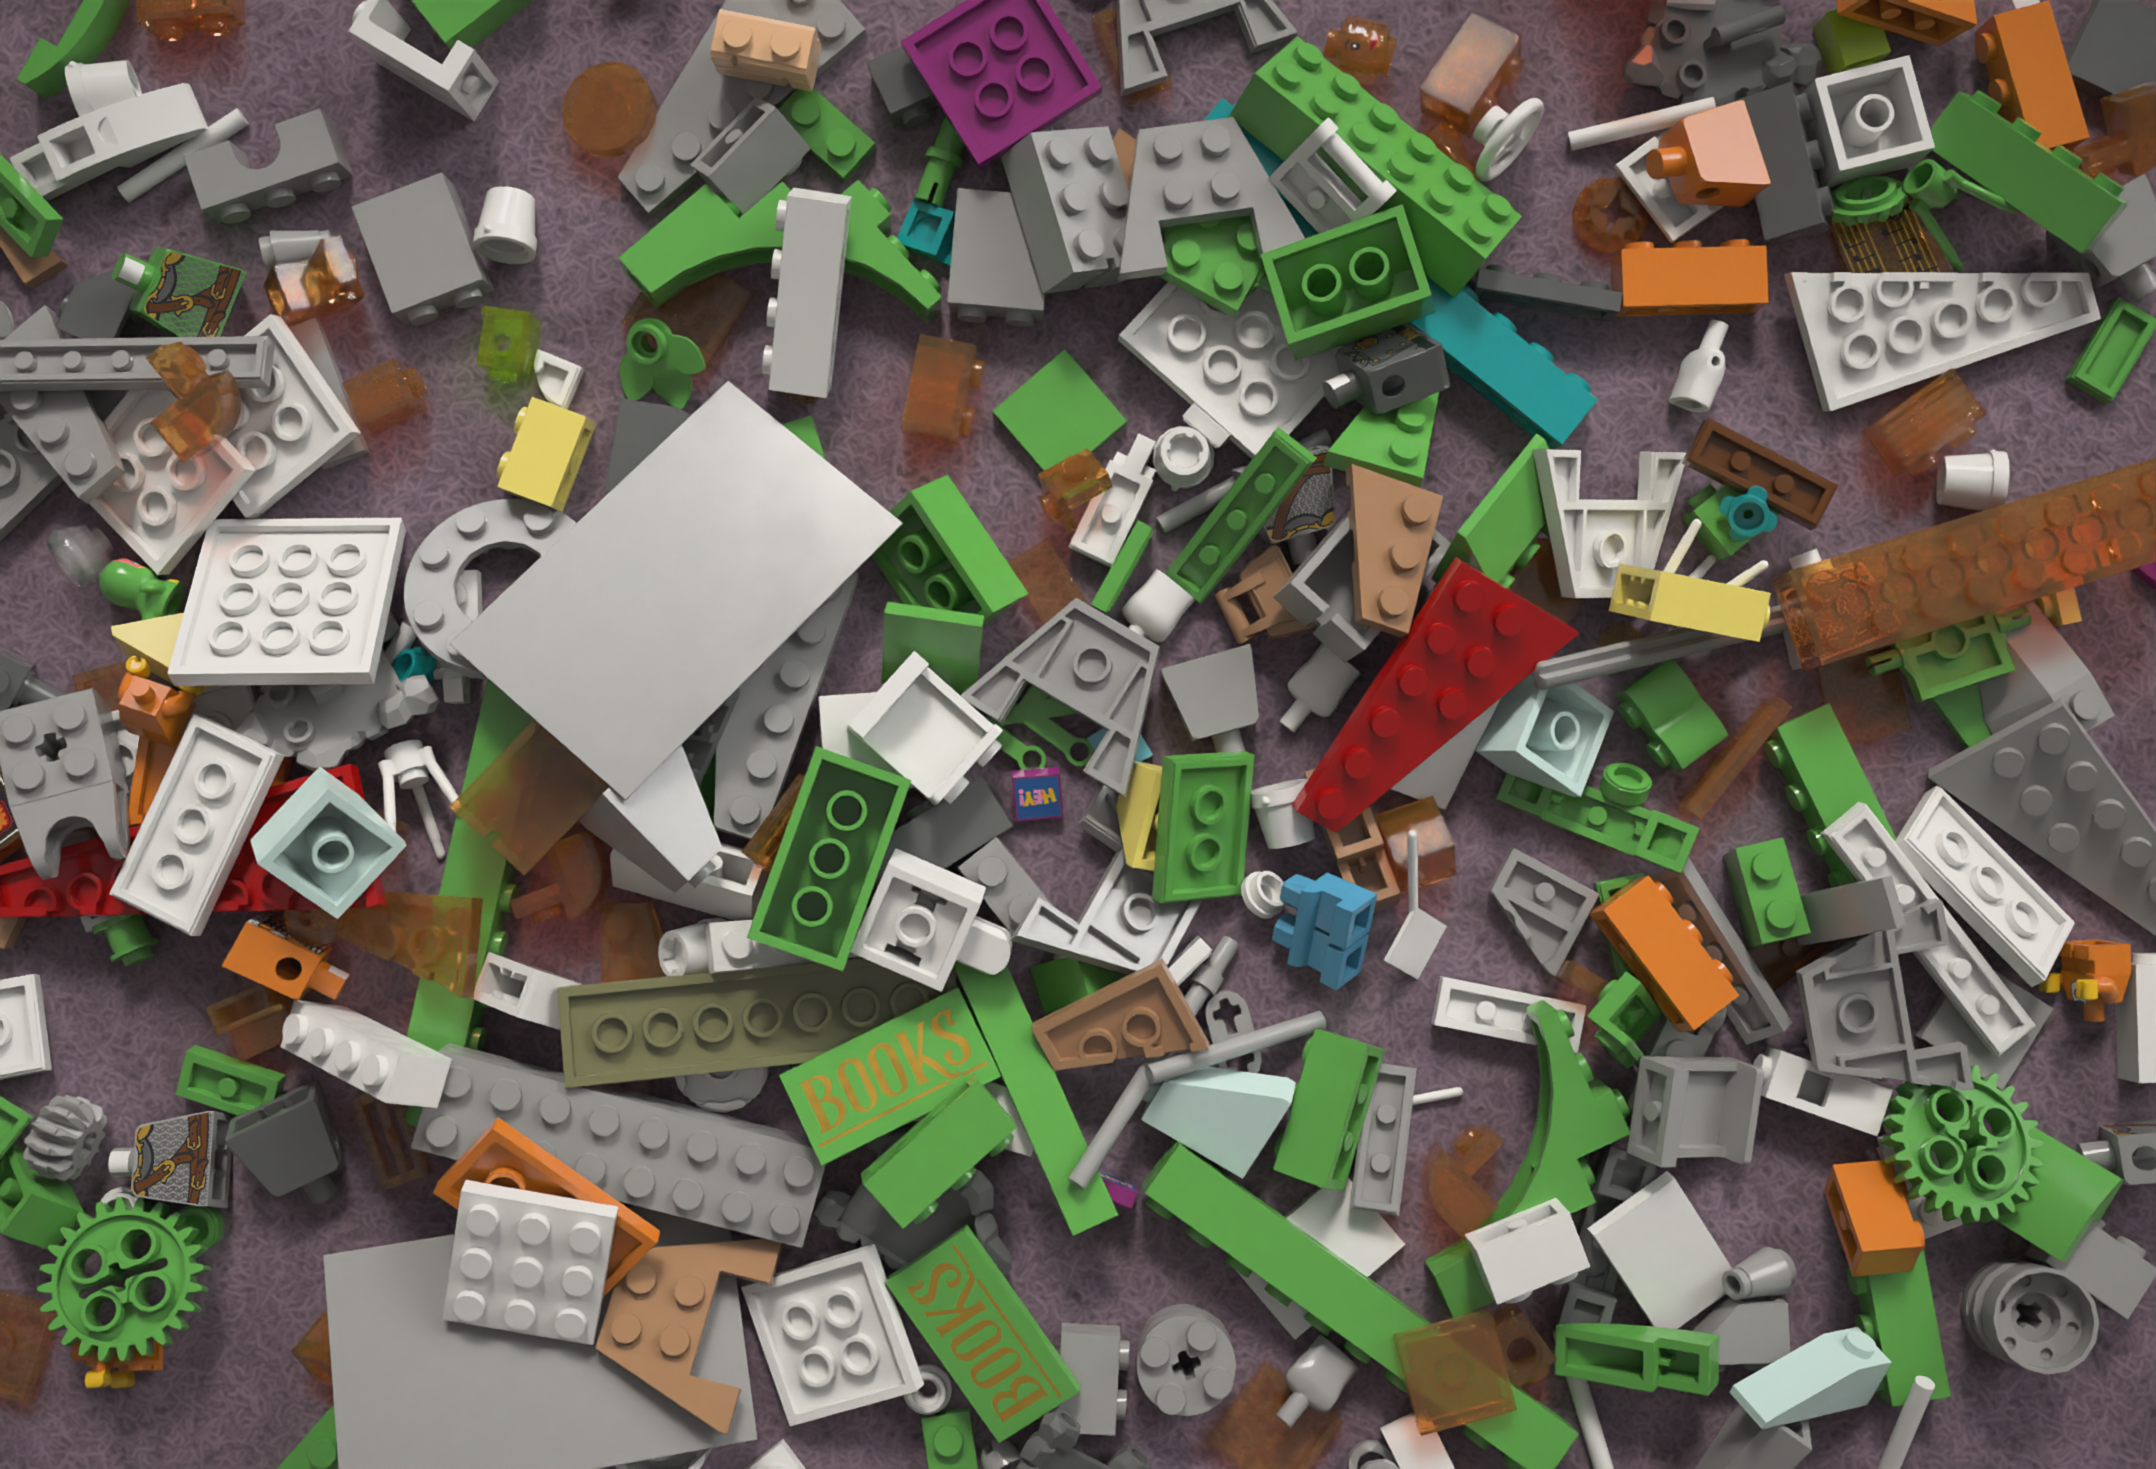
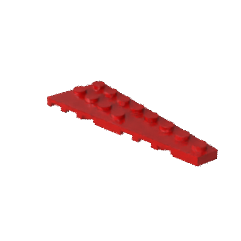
M347 764L326 770L365 801L358 766ZM311 775L269 788L212 913L324 910L259 866L250 841ZM141 825L129 828L130 848ZM100 837L61 848L59 874L55 878L43 880L34 869L29 858L0 866L1 919L149 914L109 894L125 859L116 861L115 858H111ZM381 875L368 886L348 909H374L387 906Z

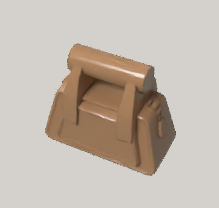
M1277 545L1270 546L1257 558L1255 556L1240 571V575H1238L1240 583L1233 588L1228 587L1214 594L1238 645H1242L1262 633H1265L1268 639L1274 640L1276 638H1288L1291 635L1310 632L1315 626L1313 621L1304 626L1273 598L1292 576L1291 569ZM1246 595L1259 619L1251 625L1238 601V598Z

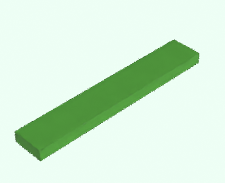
M955 961L953 965L954 971L1071 1236L1117 1216L1116 1208L1098 1169L1085 1190L1079 1189L1068 1181V1177L1088 1146L1053 1067L1031 1030L1032 1020L1007 965L997 974L989 975Z

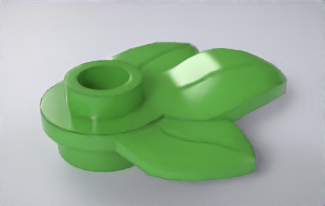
M644 318L637 321L628 332V353L619 364L621 385L626 397L629 400L637 401L654 389L666 402L682 410L686 407L692 394V379L690 375L699 373L706 368L701 351L687 337L672 334L669 327L658 319ZM649 334H652L656 339L657 349L650 346L648 342Z

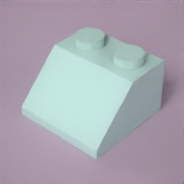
M1530 674L1500 699L1479 741L1476 752L1510 775L1573 797H1581L1614 711L1576 683L1546 690L1537 689L1534 685V679Z
M320 766L250 840L259 866L337 919L407 846L406 842L356 792Z

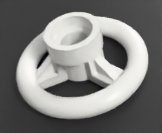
M1528 99L1510 114L1496 105L1481 119L1473 133V138L1485 146L1475 168V175L1479 181L1488 182L1499 176L1527 145L1544 113V105L1540 99Z

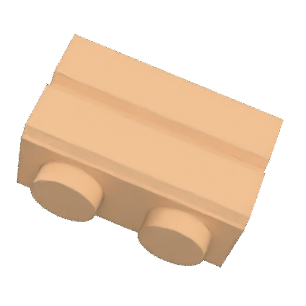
M722 9L719 10L710 53L718 74L784 87L787 84H791V87L794 89L812 92L821 54V43L816 28Z

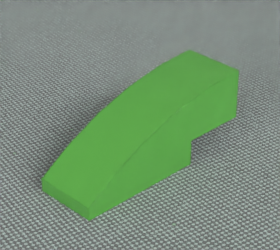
M1559 1323L1556 1326L1555 1374L1647 1392H1653L1657 1387L1708 1396L1718 1385L1720 1335L1653 1326Z

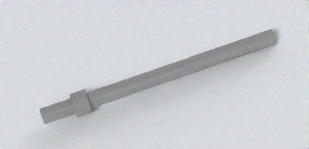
M1223 936L1206 964H1200L1189 980L1192 986L1184 998L1194 1016H1196L1208 996L1214 997L1224 981L1221 975L1240 947L1235 940L1228 936ZM1165 1052L1164 1056L1145 1057L1068 1177V1181L1074 1186L1085 1190L1152 1085L1147 1080L1145 1066L1169 1058L1172 1052Z

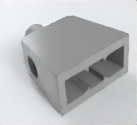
M2145 174L2122 186L2124 190L2119 197L2129 204L2089 253L2081 254L2046 230L2049 237L2080 273H2089L2093 289H2097L2120 277L2133 301L2156 289V275L2148 263V260L2156 256V199Z
M1250 644L1160 670L1164 686L1191 742L1212 737L1216 753L1245 751L1239 729L1259 723L1253 655Z

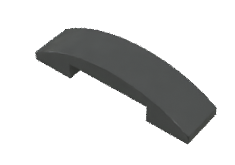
M1608 1145L1594 1175L1596 1183L1590 1185V1190L1596 1203L1582 1209L1576 1229L1590 1267L1579 1271L1576 1278L1562 1284L1556 1314L1555 1332L1556 1326L1559 1323L1610 1324L1617 1302L1613 1292L1618 1274L1587 1228L1652 1182L1656 1165L1627 1153V1149Z

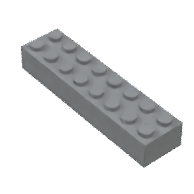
M447 1043L439 1050V1053L452 1059L438 1108H422L411 1145L412 1149L458 1160L499 1117L617 1201L802 1248L826 1166H821L807 1136L609 1084L565 1088L563 1072L452 1043Z

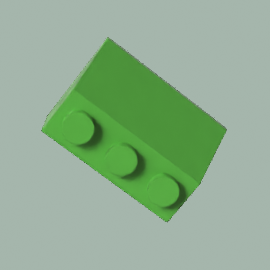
M1403 204L1260 254L1285 336L1295 361L1436 313L1432 294Z
M1536 433L1458 530L1431 577L1434 582L1439 583L1454 558L1457 557L1509 589L1515 581V578L1509 575L1512 569L1517 565L1524 570L1541 546L1535 542L1541 532L1550 537L1532 450L1549 449L1545 439Z
M948 475L910 491L889 511L903 524L871 556L904 604L984 615V628L1004 615L1029 594Z

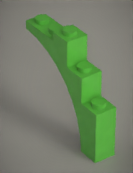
M857 180L841 194L852 196L844 272L875 284L900 299L926 323L930 322L941 312L942 296L940 293L942 289L939 283L928 271L923 269L919 272L907 260L910 257L907 249L894 235L885 236L891 230V214L889 213L892 210L891 206L877 189L872 188L868 190ZM782 181L738 218L741 212L735 202L732 203L721 193L717 195L706 183L618 257L623 272L657 308L684 288L719 272L757 263H772L774 250H782L784 231L776 230L779 200L787 201V195L791 190Z
M1544 1000L1525 1007L1537 1045L1540 1073L1537 1119L1528 1150L1509 1188L1487 1216L1467 1233L1553 1198H1557L1570 1214L1596 1203L1589 1187L1596 1183L1595 1178L1583 1156L1631 1134L1624 1119L1630 1116V1111L1621 1092L1617 1088L1611 1090L1598 1078L1593 1080V1074L1586 1059L1581 1053L1575 1055L1569 1038L1575 1036L1567 1015L1562 1009L1556 1011ZM1465 1235L1457 1242L1424 1260L1443 1304L1454 1320L1494 1302V1299L1484 1286Z

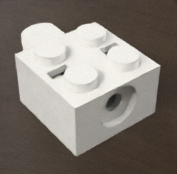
M895 848L850 952L942 992L955 961L989 975H995L1002 971L1009 962L1013 941H1010L1012 935L1007 929L976 916L986 887Z

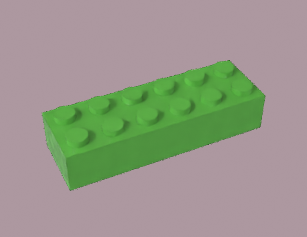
M1298 36L1253 75L1229 117H1234L1241 127L1284 161L1329 117L1339 128L1336 133L1383 183L1387 180L1397 190L1373 214L1403 204L1425 275L1454 298L1490 258L1522 217L1512 209L1510 203L1504 197L1492 193L1474 178L1469 169L1451 160L1436 148V145L1429 137L1416 132L1398 117L1393 108L1380 103L1365 91L1353 76L1340 71L1323 57L1317 47L1305 43ZM1322 147L1316 151L1317 155L1363 203L1368 196Z

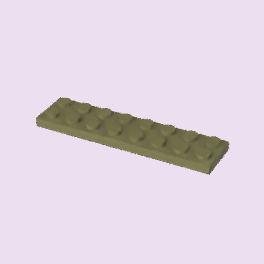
M852 958L847 959L843 971L814 962L717 974L705 972L557 987L565 1088L805 1063L956 989V973L952 967L941 992L867 959Z

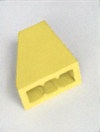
M1619 563L1609 611L1649 621L1760 642L1762 630L1765 629L1770 618L1768 603L1771 593Z

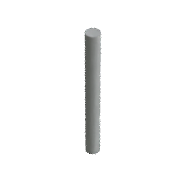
M1325 428L1298 441L1304 448L1315 445L1328 447L1333 445L1331 437ZM1234 477L1228 478L1157 516L1156 520L1163 533L1166 534L1215 508L1235 483Z
M1316 1011L1209 1045V1050L1189 1051L1145 1066V1074L1149 1083L1155 1084L1314 1033L1315 1028L1324 1030L1326 1028V1020L1321 1011Z

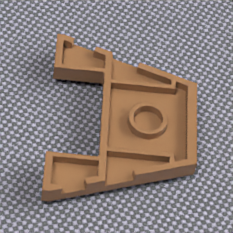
M768 1239L653 1247L615 1285L595 1349L719 1433L729 1436L741 1389L692 1376V1372L721 1275L725 1274L772 1286L784 1243Z

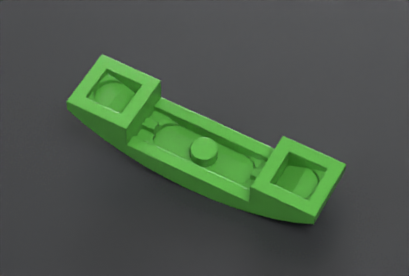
M83 0L58 46L40 38L17 80L45 99L68 86L65 67L71 61L93 64L116 33L130 0Z
M1507 773L1496 798L1497 801L1575 835L1679 874L1683 871L1700 830L1699 827L1656 810L1650 811L1640 806H1626L1615 803L1605 797L1601 791L1585 785L1581 797H1573Z

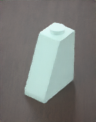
M1205 1067L1152 1084L1142 1099L1147 1103L1141 1120L1243 1179L1291 1105L1296 1082L1287 1077Z

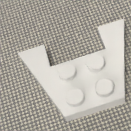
M1532 449L1562 597L1612 598L1619 563L1654 570L1685 466L1681 462L1686 453L1640 452L1637 500L1579 499L1581 450Z

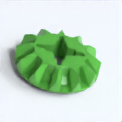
M1871 175L1852 179L1831 192L1835 207V214L1830 215L1832 221L1845 222L1846 226H1853L1857 223H1864L1868 226L1873 221L1885 222L1889 215H1896L1902 212L1903 205L1908 202V195L1903 187L1904 183L1886 176Z

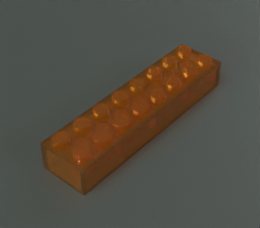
M2156 457L1796 568L1773 579L1772 583L1803 672L2155 564Z

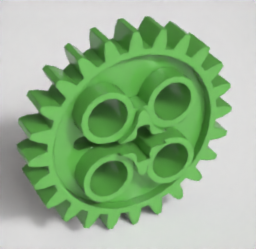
M1976 1064L1970 1066L1974 1087L1972 1090H1959L1951 1086L1930 1084V1086L1921 1085L1909 1081L1897 1085L1895 1090L1899 1096L1891 1098L1887 1106L1895 1114L1884 1117L1882 1125L1891 1129L1892 1134L1880 1139L1881 1144L1893 1147L1895 1154L1884 1160L1885 1164H1899L1902 1170L1896 1175L1894 1182L1902 1183L1909 1181L1912 1184L1907 1198L1912 1200L1924 1196L1926 1197L1924 1212L1931 1213L1942 1207L1944 1221L1948 1222L1960 1217L1964 1225L1978 1222L1979 1219L1983 1223L1999 1219L1998 1214L2004 1216L2015 1212L2014 1204L2029 1200V1196L2024 1189L2036 1186L2039 1183L2029 1170L2042 1167L2044 1164L2039 1158L2031 1155V1150L2043 1146V1141L2029 1137L2028 1131L2038 1126V1122L2023 1120L2021 1114L2029 1106L2028 1103L2021 1102L2014 1105L2010 1099L2015 1088L2011 1085L2002 1090L1997 1089L1998 1074L1992 1073L1981 1079L1980 1068ZM1936 1103L1944 1109L1946 1120L1942 1119L1938 1114ZM1983 1118L1990 1123L1993 1135L1986 1130ZM1930 1150L1934 1151L1938 1156L1939 1168L1932 1162ZM1977 1164L1984 1170L1986 1182L1980 1178Z
M117 1197L114 1211L109 1204L98 1202L96 1203V1218L87 1213L79 1212L77 1219L81 1228L75 1230L62 1227L60 1229L67 1242L64 1246H48L47 1249L57 1257L55 1264L40 1265L39 1270L51 1274L52 1280L38 1286L37 1291L52 1294V1300L40 1307V1311L57 1313L58 1316L48 1326L50 1331L68 1329L62 1339V1345L74 1346L81 1341L78 1352L80 1356L90 1357L98 1349V1361L111 1362L117 1351L120 1361L130 1362L133 1360L135 1347L142 1356L154 1355L153 1340H156L161 1345L170 1346L173 1344L169 1331L171 1328L187 1331L190 1328L182 1316L185 1311L201 1312L202 1308L193 1302L192 1298L194 1294H202L209 1291L207 1286L196 1282L197 1276L211 1271V1267L197 1264L196 1258L208 1251L207 1246L190 1244L200 1232L199 1229L187 1227L180 1230L187 1217L185 1214L176 1212L168 1217L170 1205L158 1202L151 1210V1200L143 1197L137 1199L132 1209L128 1198ZM148 1233L151 1238L150 1250L145 1256L138 1259L134 1254V1243L139 1236ZM98 1252L102 1259L101 1268L95 1276L88 1278L85 1273L86 1260L92 1254ZM162 1259H167L168 1261L167 1266L162 1269L128 1278L125 1280L126 1288L107 1286L91 1294L86 1299L82 1298V1292L89 1288L114 1283L125 1277L124 1270L141 1272L161 1262ZM161 1279L166 1288L165 1296L160 1303L152 1306L148 1300L147 1293L152 1283ZM112 1299L116 1305V1313L112 1321L104 1326L99 1320V1309L105 1301Z

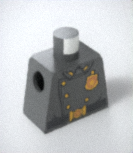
M1407 323L1347 343L1338 348L1335 357L1340 375L1323 383L1324 394L1333 408L1337 409L1355 400L1375 414L1388 412L1450 387L1442 344Z

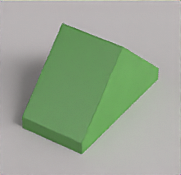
M1064 956L1030 967L1044 1013L1057 1011L1128 976Z

